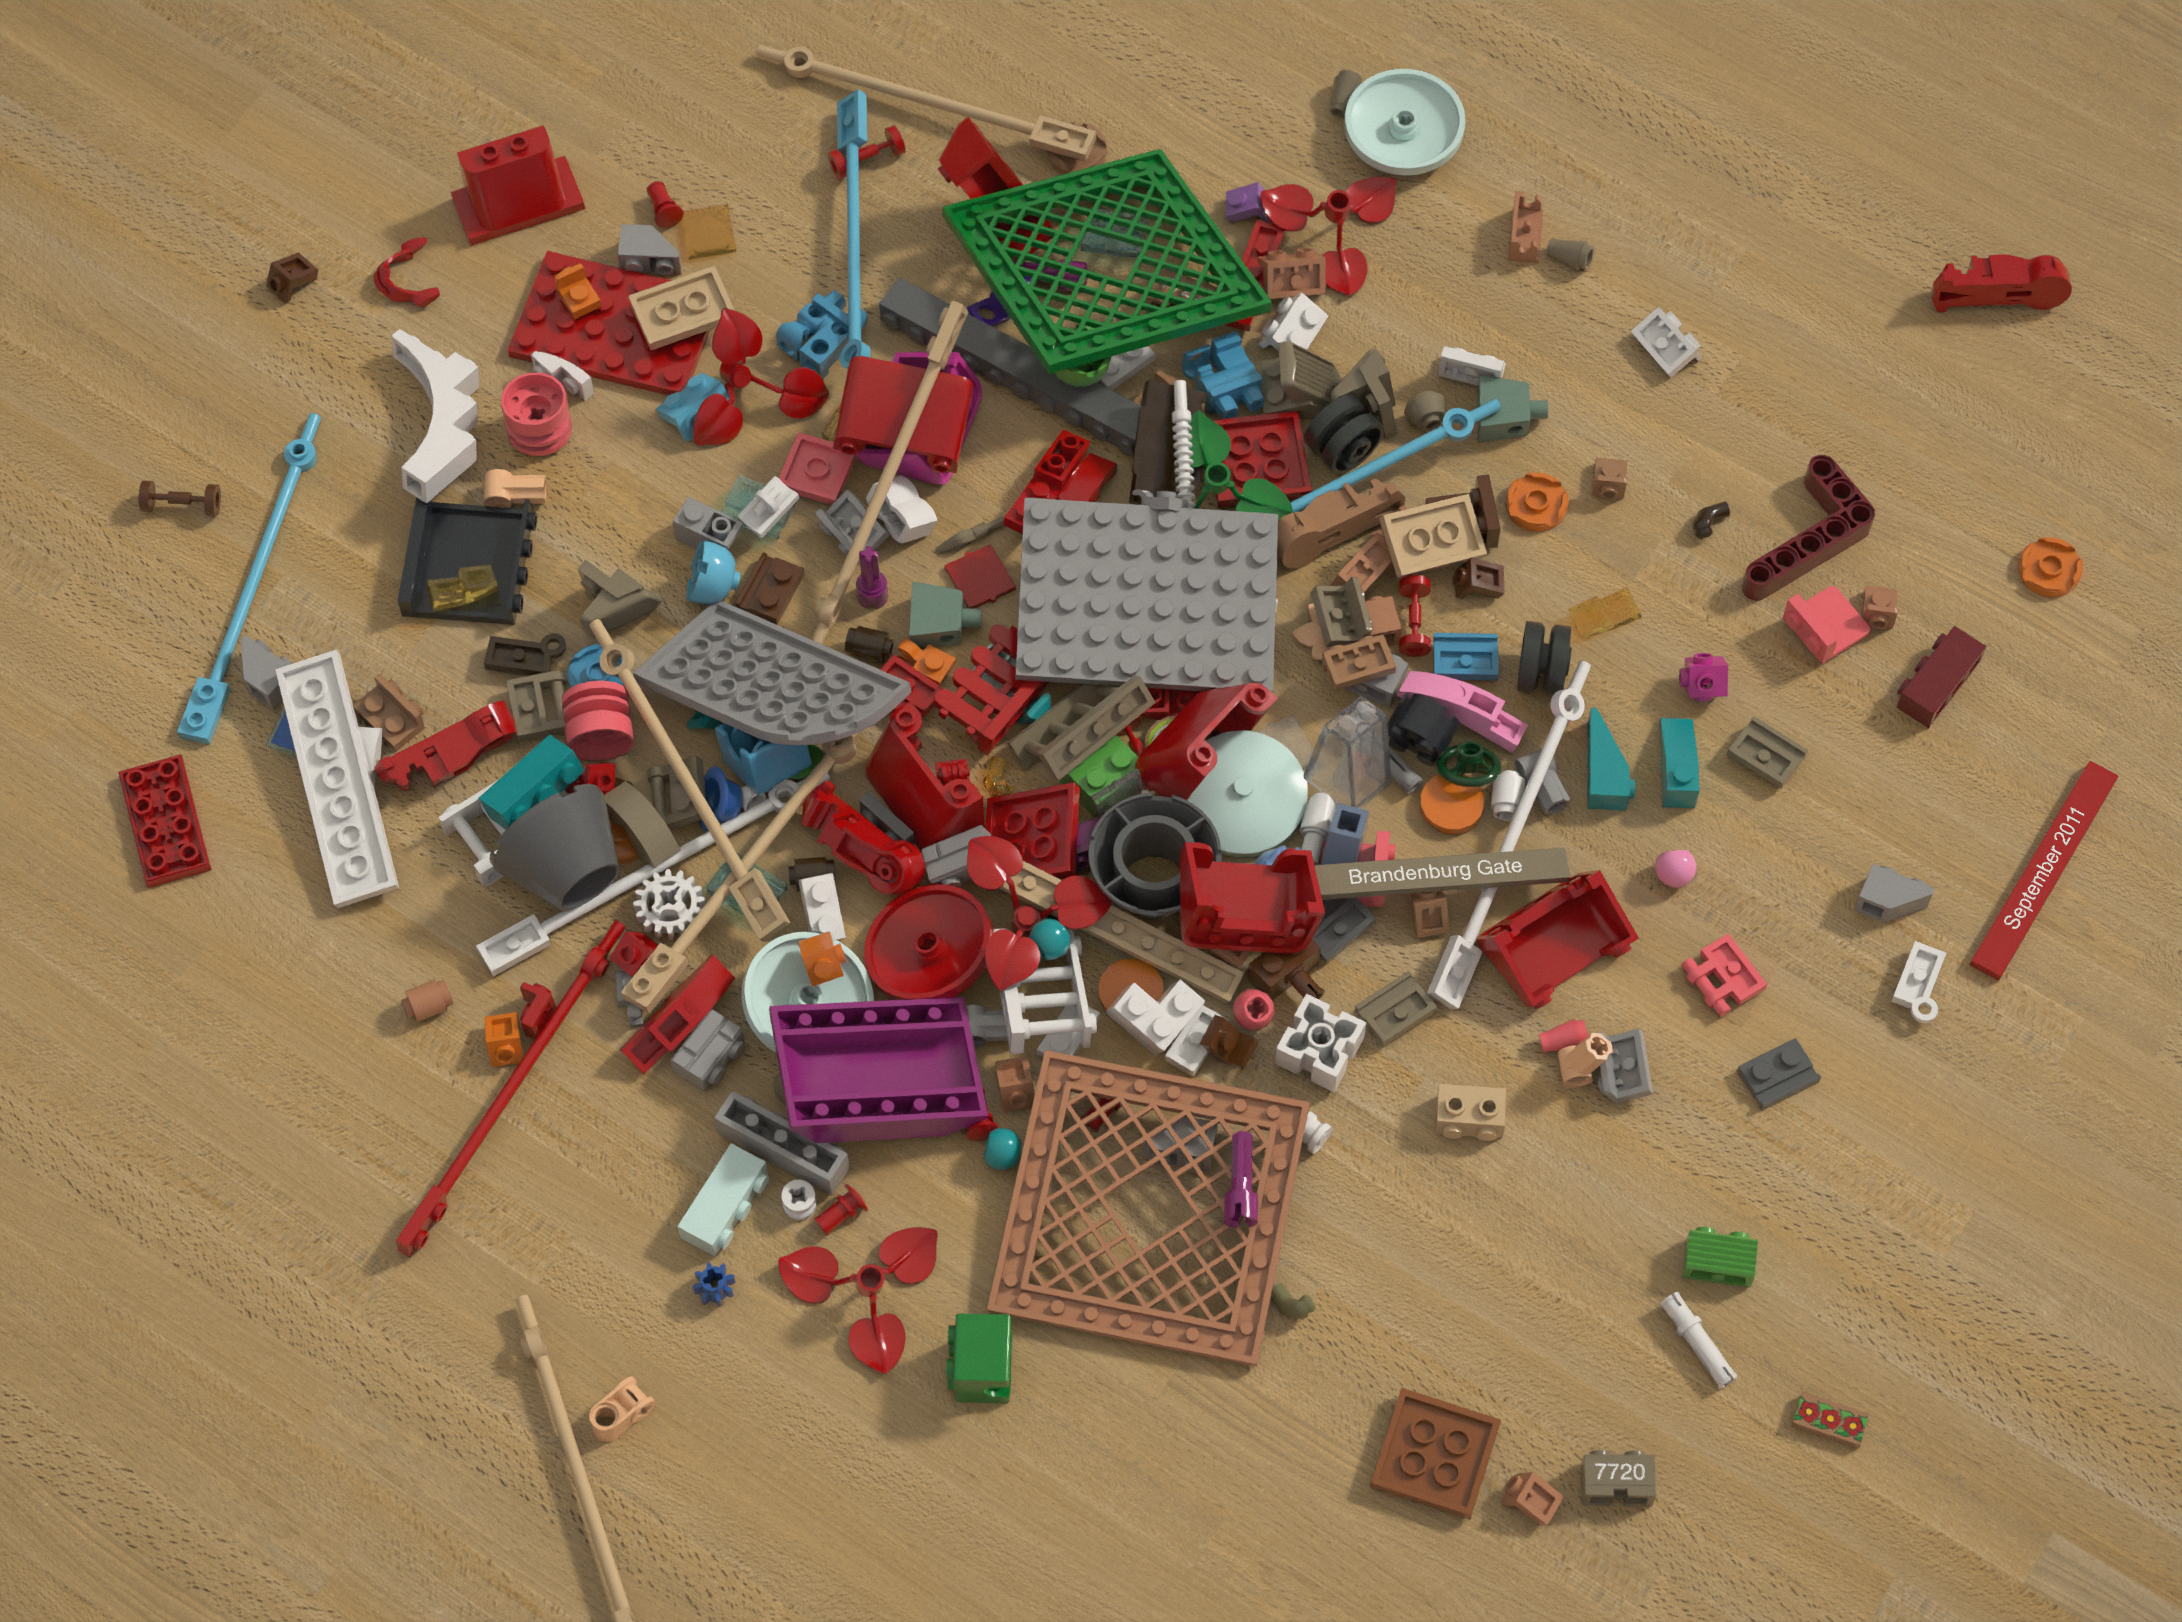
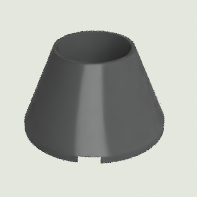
M594 784L574 786L575 792L564 797L556 793L532 807L511 824L497 840L500 845L497 853L495 854L494 851L490 853L489 860L495 871L563 911L580 907L607 889L618 876L620 868L605 797L600 788Z
M1145 793L1118 802L1099 819L1091 835L1088 854L1089 866L1097 886L1112 902L1138 916L1159 919L1180 911V873L1167 881L1147 882L1132 875L1128 868L1134 862L1146 857H1162L1172 861L1180 868V852L1185 842L1207 844L1213 850V861L1221 862V844L1213 823L1197 806L1174 795L1170 798L1152 796V793Z

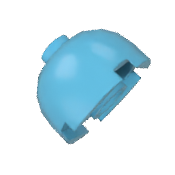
M705 540L699 543L690 568L693 569L692 578L688 579L686 600L698 604L711 605L724 600L728 596L730 589H737L740 572L735 571V559L732 553L725 547Z

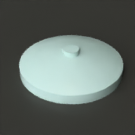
M1393 69L1371 76L1355 89L1346 106L1345 133L1351 148L1364 162L1386 173L1417 175L1432 171L1445 164L1454 156L1464 137L1465 111L1460 98L1443 80L1423 71Z
M1230 731L1208 739L1206 742L1216 751L1217 763L1187 801L1201 809L1213 823L1219 836L1221 853L1231 857L1248 858L1260 856L1269 850L1282 846L1300 826L1307 805V781L1297 758L1282 743L1258 732Z
M795 932L780 936L765 945L749 964L742 983L741 998L743 1011L754 1034L773 1052L776 1053L769 1014L770 1006L874 1001L872 983L864 965L841 942L833 939L835 945L841 943L847 962L841 964L844 976L813 987L802 960L798 942L820 935L819 933Z

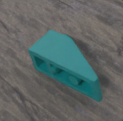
M1590 708L1587 721V809L1626 811L1628 800L1635 797V779H1630L1629 765L1598 709Z
M1660 718L1662 807L1695 808L1700 787L1699 761L1693 719Z

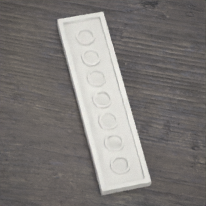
M333 650L275 669L334 906L341 908L399 889L340 653L337 650Z

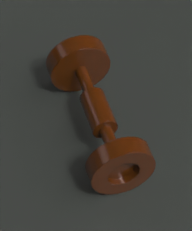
M142 480L139 488V507L142 512H152L156 500H168L169 504L191 505L192 502H204L206 515L217 516L221 505V490L218 484H207L204 496H192L191 492L169 491L168 494H157L154 481Z

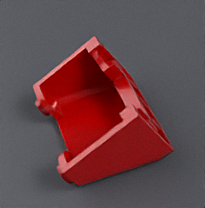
M864 356L851 358L833 449L840 450L847 455H855L857 452L863 451L865 444L893 449L926 369ZM939 371L907 446L906 452L926 455L927 463L938 473H957L973 391L971 380L960 375Z
M1255 682L1201 691L1141 753L1135 762L1137 775L1159 796L1172 798V795L1188 800L1217 763L1216 751L1204 739L1210 733L1216 736L1230 731H1252L1278 697L1267 687Z
M909 701L891 714L866 762V776L891 812L914 832L915 844L922 852L923 848L981 825L985 828L984 802L981 793L969 780L955 779L943 786L917 751L922 748V742L918 738L917 733L922 728V717L913 703Z
M1185 842L1180 852L1181 935L1185 945L1193 948L1273 953H1297L1310 945L1325 914L1313 856L1310 850L1286 849L1275 858L1272 865L1215 862L1213 861V850L1210 846L1200 842Z
M1596 870L1578 873L1570 877L1568 882L1558 884L1478 935L1476 941L1526 1007L1534 1006L1535 1009H1538L1552 1001L1550 995L1555 991L1554 987L1602 956L1613 954L1614 958H1618L1632 949L1630 944L1639 939L1602 872Z

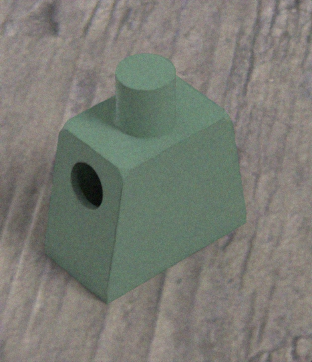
M1479 375L1477 408L1496 398L1501 405V410L1478 421V442L1525 437L1528 435L1530 419H1547L1548 401L1530 400V388L1527 382Z
M912 582L909 640L913 641L921 650L925 649L928 644L935 648L960 645L962 643L963 627L981 628L982 609L964 608L962 591Z

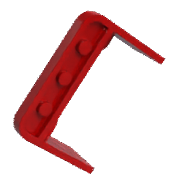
M969 116L958 123L939 158L941 166L938 168V171L948 183L952 181L956 187L960 186L970 199L1024 185ZM1028 215L1024 216L1023 221L1037 224L1040 218ZM1046 220L1043 227L1054 229L1050 221ZM1002 222L996 224L995 228L1009 232L1013 225ZM1018 227L1015 234L1030 238L1033 231ZM1039 233L1036 240L1047 243L1053 237ZM996 236L999 242L1002 240L1004 242V238ZM1011 241L1008 247L1023 251L1026 245ZM1031 247L1029 254L1034 253L1039 248Z

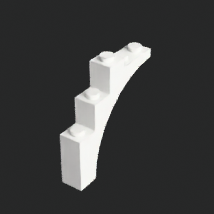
M399 329L392 335L393 357L408 368L422 384L433 410V417L425 439L417 452L401 467L403 489L427 504L477 461L476 439H474L469 431L478 424L477 402L470 395L479 388V368L472 360L465 359L456 352L446 359L440 352L427 347L415 336H410Z

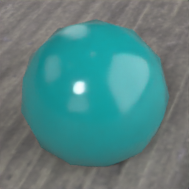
M1044 919L1037 922L1029 935V938L1037 944L1040 956L1046 960H1055L1064 956L1070 946L1069 930L1056 919Z
M1008 1128L990 1131L985 1147L984 1161L988 1166L996 1170H1008L1015 1167L1021 1159L1023 1150L1022 1140L1015 1132Z

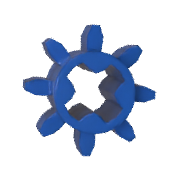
M707 1262L706 1269L702 1272L695 1271V1277L700 1283L695 1284L693 1290L694 1294L703 1293V1305L711 1301L716 1302L720 1307L722 1300L726 1296L733 1298V1290L729 1285L736 1283L733 1274L725 1276L727 1269L724 1263L720 1267H716ZM717 1281L718 1287L712 1288L710 1282Z

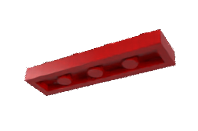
M1256 220L1242 261L1264 290V269L1262 265L1258 264V257L1268 256L1269 251H1279L1285 236V230L1278 228L1272 223ZM1255 316L1224 325L1250 332Z

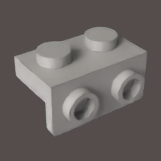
M847 489L827 511L819 508L815 512L821 520L819 523L821 529L829 536L833 537L835 535L840 541L838 547L845 555L850 550L867 507L852 491ZM878 519L875 521L863 551L866 550V546H871L872 550L875 551L890 535Z
M1635 1029L1608 1037L1602 1031L1597 1032L1602 1033L1605 1039L1611 1041L1613 1050L1607 1056V1060L1600 1065L1601 1075H1598V1085L1601 1093L1610 1098L1615 1104L1653 1095L1644 1033L1640 1029Z

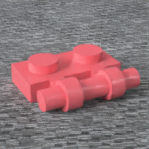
M1729 934L1701 949L1700 956L1705 961L1703 964L1698 966L1691 957L1681 965L1688 974L1686 977L1692 986L1697 985L1705 996L1704 1002L1710 1009L1714 1008L1720 1017L1725 1016L1731 1011V1008L1725 1002L1726 998L1731 996L1740 1006L1766 990L1767 983ZM1712 973L1722 983V986L1717 989L1707 978Z

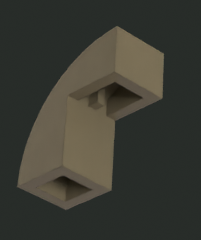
M625 781L604 795L609 820L625 828L639 860L655 868L681 851L662 817L651 803L631 784Z

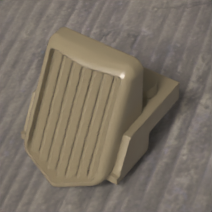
M1289 341L1279 343V357L1261 361L1262 393L1264 396L1263 414L1298 411L1301 420L1315 417L1324 407L1331 403L1332 390L1342 380L1335 365L1326 358Z
M1372 348L1332 390L1331 402L1344 395H1354L1366 407V413L1372 414L1384 426V436L1389 438L1397 434L1392 409L1396 404L1390 373L1385 365V358L1380 351Z
M586 559L578 568L582 580L580 583L586 590L584 593L593 601L580 617L584 633L589 637L596 638L589 627V624L596 619L601 620L609 633L652 613L663 601L662 597L653 591L644 589V586L619 568L611 578Z

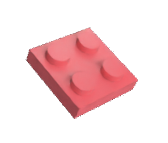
M798 432L779 479L801 497L832 505L841 496L857 456L847 455L840 450L833 449L834 442Z

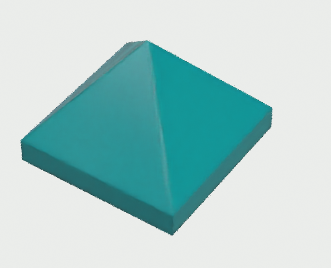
M1044 693L1037 697L1020 716L1018 722L1020 724H1032L1050 709L1051 696L1048 693Z
M696 711L686 723V727L688 729H715L719 726L720 721Z

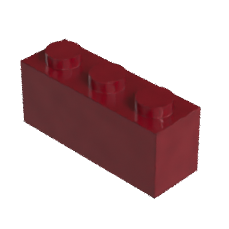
M1956 626L1947 635L1942 633L1932 647L1935 650L1930 657L1924 655L1914 670L1917 674L1911 680L1907 677L1897 691L1900 699L1896 708L1929 729L1979 665L1987 646Z

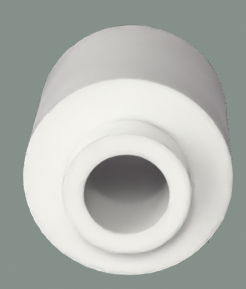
M1502 771L1493 781L1491 809L1496 819L1512 821L1525 791L1526 780L1516 771Z

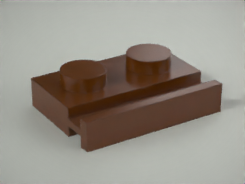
M762 552L739 594L735 606L778 625L805 575L804 568L777 557L775 559L767 556V553Z

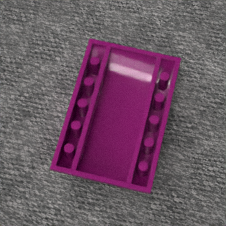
M964 997L778 1005L769 1007L790 1130L814 1143L948 1136L987 1119L988 1113Z

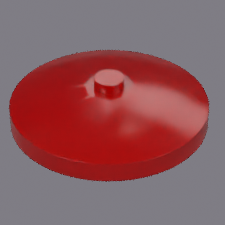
M942 884L918 887L892 900L874 919L867 933L864 945L865 965L878 989L893 1000L953 998L972 985L986 967L985 948L988 939L994 933L993 926L982 904L969 892L955 886Z

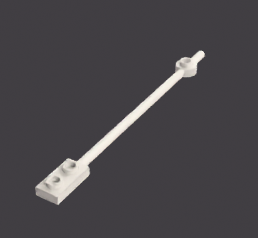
M1579 661L1568 689L1557 691L1551 699V710L1555 720L1499 852L1514 850L1567 722L1579 719L1584 712L1585 704L1580 692L1591 668V665L1585 661ZM1498 887L1483 888L1463 937L1460 935L1450 937L1427 991L1428 995L1451 1010L1459 1009L1483 951L1474 946V943Z
M828 772L817 786L830 780ZM787 779L769 791L768 799L721 824L726 836L773 810L779 813L786 804L781 802L780 799L782 797L791 798L805 779L798 783ZM708 831L680 846L681 851L655 868L648 864L611 884L601 894L586 904L572 910L562 911L541 923L533 914L476 945L477 951L494 977L550 946L551 942L547 934L642 883L644 879L647 880L653 877L654 872L660 873L710 846L715 841Z

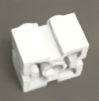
M1306 994L1294 1015L1293 1028L1288 1026L1276 1048L1275 1064L1297 1075L1300 1074L1302 1069L1311 1072V1082L1335 1093L1346 1073L1348 1058L1353 1060L1364 1040L1366 1022L1344 1011L1341 1012L1338 1018L1330 1014L1329 1004Z

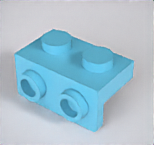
M700 373L692 377L681 392L669 395L664 400V403L656 408V411L661 419L678 428L684 440L690 441L693 439L694 420L702 402L715 393L722 394L727 400L729 396L721 381L705 373Z

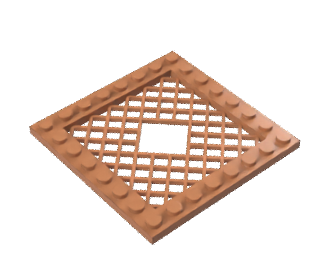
M1045 1050L987 1312L1006 1314L1012 1318L1257 1367L1310 1102ZM1071 1092L1079 1093L1070 1100ZM1087 1097L1096 1111L1080 1120L1072 1106ZM1094 1097L1110 1099L1112 1101L1100 1107ZM1120 1103L1129 1118L1114 1127L1105 1112ZM1127 1103L1145 1106V1108L1134 1114ZM1068 1110L1076 1124L1063 1132ZM1154 1110L1162 1125L1147 1134L1138 1119ZM1160 1110L1179 1114L1167 1121ZM1100 1116L1109 1131L1094 1140L1085 1125ZM1193 1116L1211 1119L1212 1121L1200 1127ZM1187 1117L1196 1131L1180 1140L1171 1126ZM1134 1123L1143 1137L1127 1146L1118 1132ZM1220 1123L1229 1138L1214 1147L1204 1132ZM1227 1123L1246 1126L1240 1131L1249 1132L1253 1130L1262 1144L1252 1150V1158L1265 1150L1261 1173L1252 1161V1171L1255 1174V1177L1252 1178V1186L1259 1182L1257 1189V1225L1249 1228L1248 1238L1239 1226L1234 1228L1243 1242L1229 1251L1225 1249L1218 1236L1231 1227L1223 1225L1216 1231H1213L1204 1218L1219 1207L1224 1213V1197L1220 1199L1211 1184L1227 1175L1230 1181L1232 1180V1164L1227 1166L1218 1151L1232 1143L1234 1133ZM1080 1129L1089 1143L1073 1152L1064 1138ZM1167 1129L1176 1144L1160 1153L1151 1138ZM1260 1129L1269 1131L1268 1140L1265 1138ZM1114 1136L1123 1150L1107 1159L1098 1144ZM1200 1136L1209 1150L1198 1158L1193 1159L1184 1145ZM1147 1142L1155 1157L1140 1166L1131 1151ZM1061 1143L1069 1156L1055 1164ZM1093 1148L1102 1163L1087 1172L1078 1160V1157ZM1180 1149L1189 1163L1173 1172L1164 1158ZM1127 1155L1135 1170L1120 1179L1111 1164ZM1213 1155L1223 1170L1207 1179L1198 1164ZM1073 1161L1082 1176L1066 1185L1058 1170ZM1157 1162H1160L1195 1213V1216L1144 1249L1139 1250L1104 1196ZM1107 1168L1115 1183L1100 1192L1091 1177ZM1193 1168L1202 1183L1187 1192L1178 1177ZM1054 1175L1062 1189L1048 1197ZM1087 1181L1095 1195L1079 1204L1070 1190ZM1207 1188L1215 1203L1200 1212L1191 1197ZM1066 1193L1075 1208L1059 1217L1050 1203ZM1099 1200L1109 1215L1092 1224L1084 1209ZM1047 1208L1055 1221L1041 1229L1045 1209ZM1079 1213L1088 1228L1072 1237L1064 1222ZM1240 1215V1222H1241L1242 1220L1245 1219V1218H1243L1242 1215ZM1113 1220L1121 1235L1106 1244L1097 1229ZM1199 1220L1209 1235L1193 1244L1184 1229ZM1059 1226L1068 1241L1052 1250L1043 1235ZM1092 1233L1101 1248L1085 1257L1076 1242ZM1179 1233L1189 1248L1173 1258L1164 1242ZM1039 1240L1048 1254L1034 1262ZM1126 1240L1135 1254L1119 1264L1110 1249ZM1213 1240L1222 1255L1206 1264L1197 1249ZM1072 1246L1081 1261L1065 1270L1056 1255ZM1159 1246L1168 1261L1157 1269L1152 1270L1144 1255ZM1246 1247L1240 1271L1231 1256ZM1106 1253L1114 1268L1099 1277L1089 1262ZM1193 1253L1202 1268L1186 1277L1177 1262ZM1052 1259L1061 1274L1045 1283L1036 1268ZM1139 1259L1148 1274L1132 1283L1123 1269ZM1227 1260L1236 1275L1220 1284L1210 1269ZM1085 1265L1094 1281L1078 1290L1069 1275ZM1173 1266L1182 1281L1166 1291L1157 1275ZM1031 1273L1039 1285L1029 1284ZM1119 1273L1128 1287L1112 1297L1103 1282ZM1206 1273L1216 1288L1199 1297L1190 1282ZM1065 1279L1073 1292L1050 1287ZM1152 1279L1162 1294L1146 1304L1137 1288ZM1239 1280L1233 1304L1224 1289ZM1098 1285L1107 1299L1083 1294ZM1186 1286L1195 1301L1179 1310L1170 1295ZM1132 1292L1141 1306L1118 1302V1300ZM1220 1293L1229 1308L1213 1317L1204 1302ZM1166 1299L1174 1313L1152 1309V1307ZM1199 1306L1207 1319L1187 1316L1185 1314ZM1232 1313L1230 1324L1218 1322Z

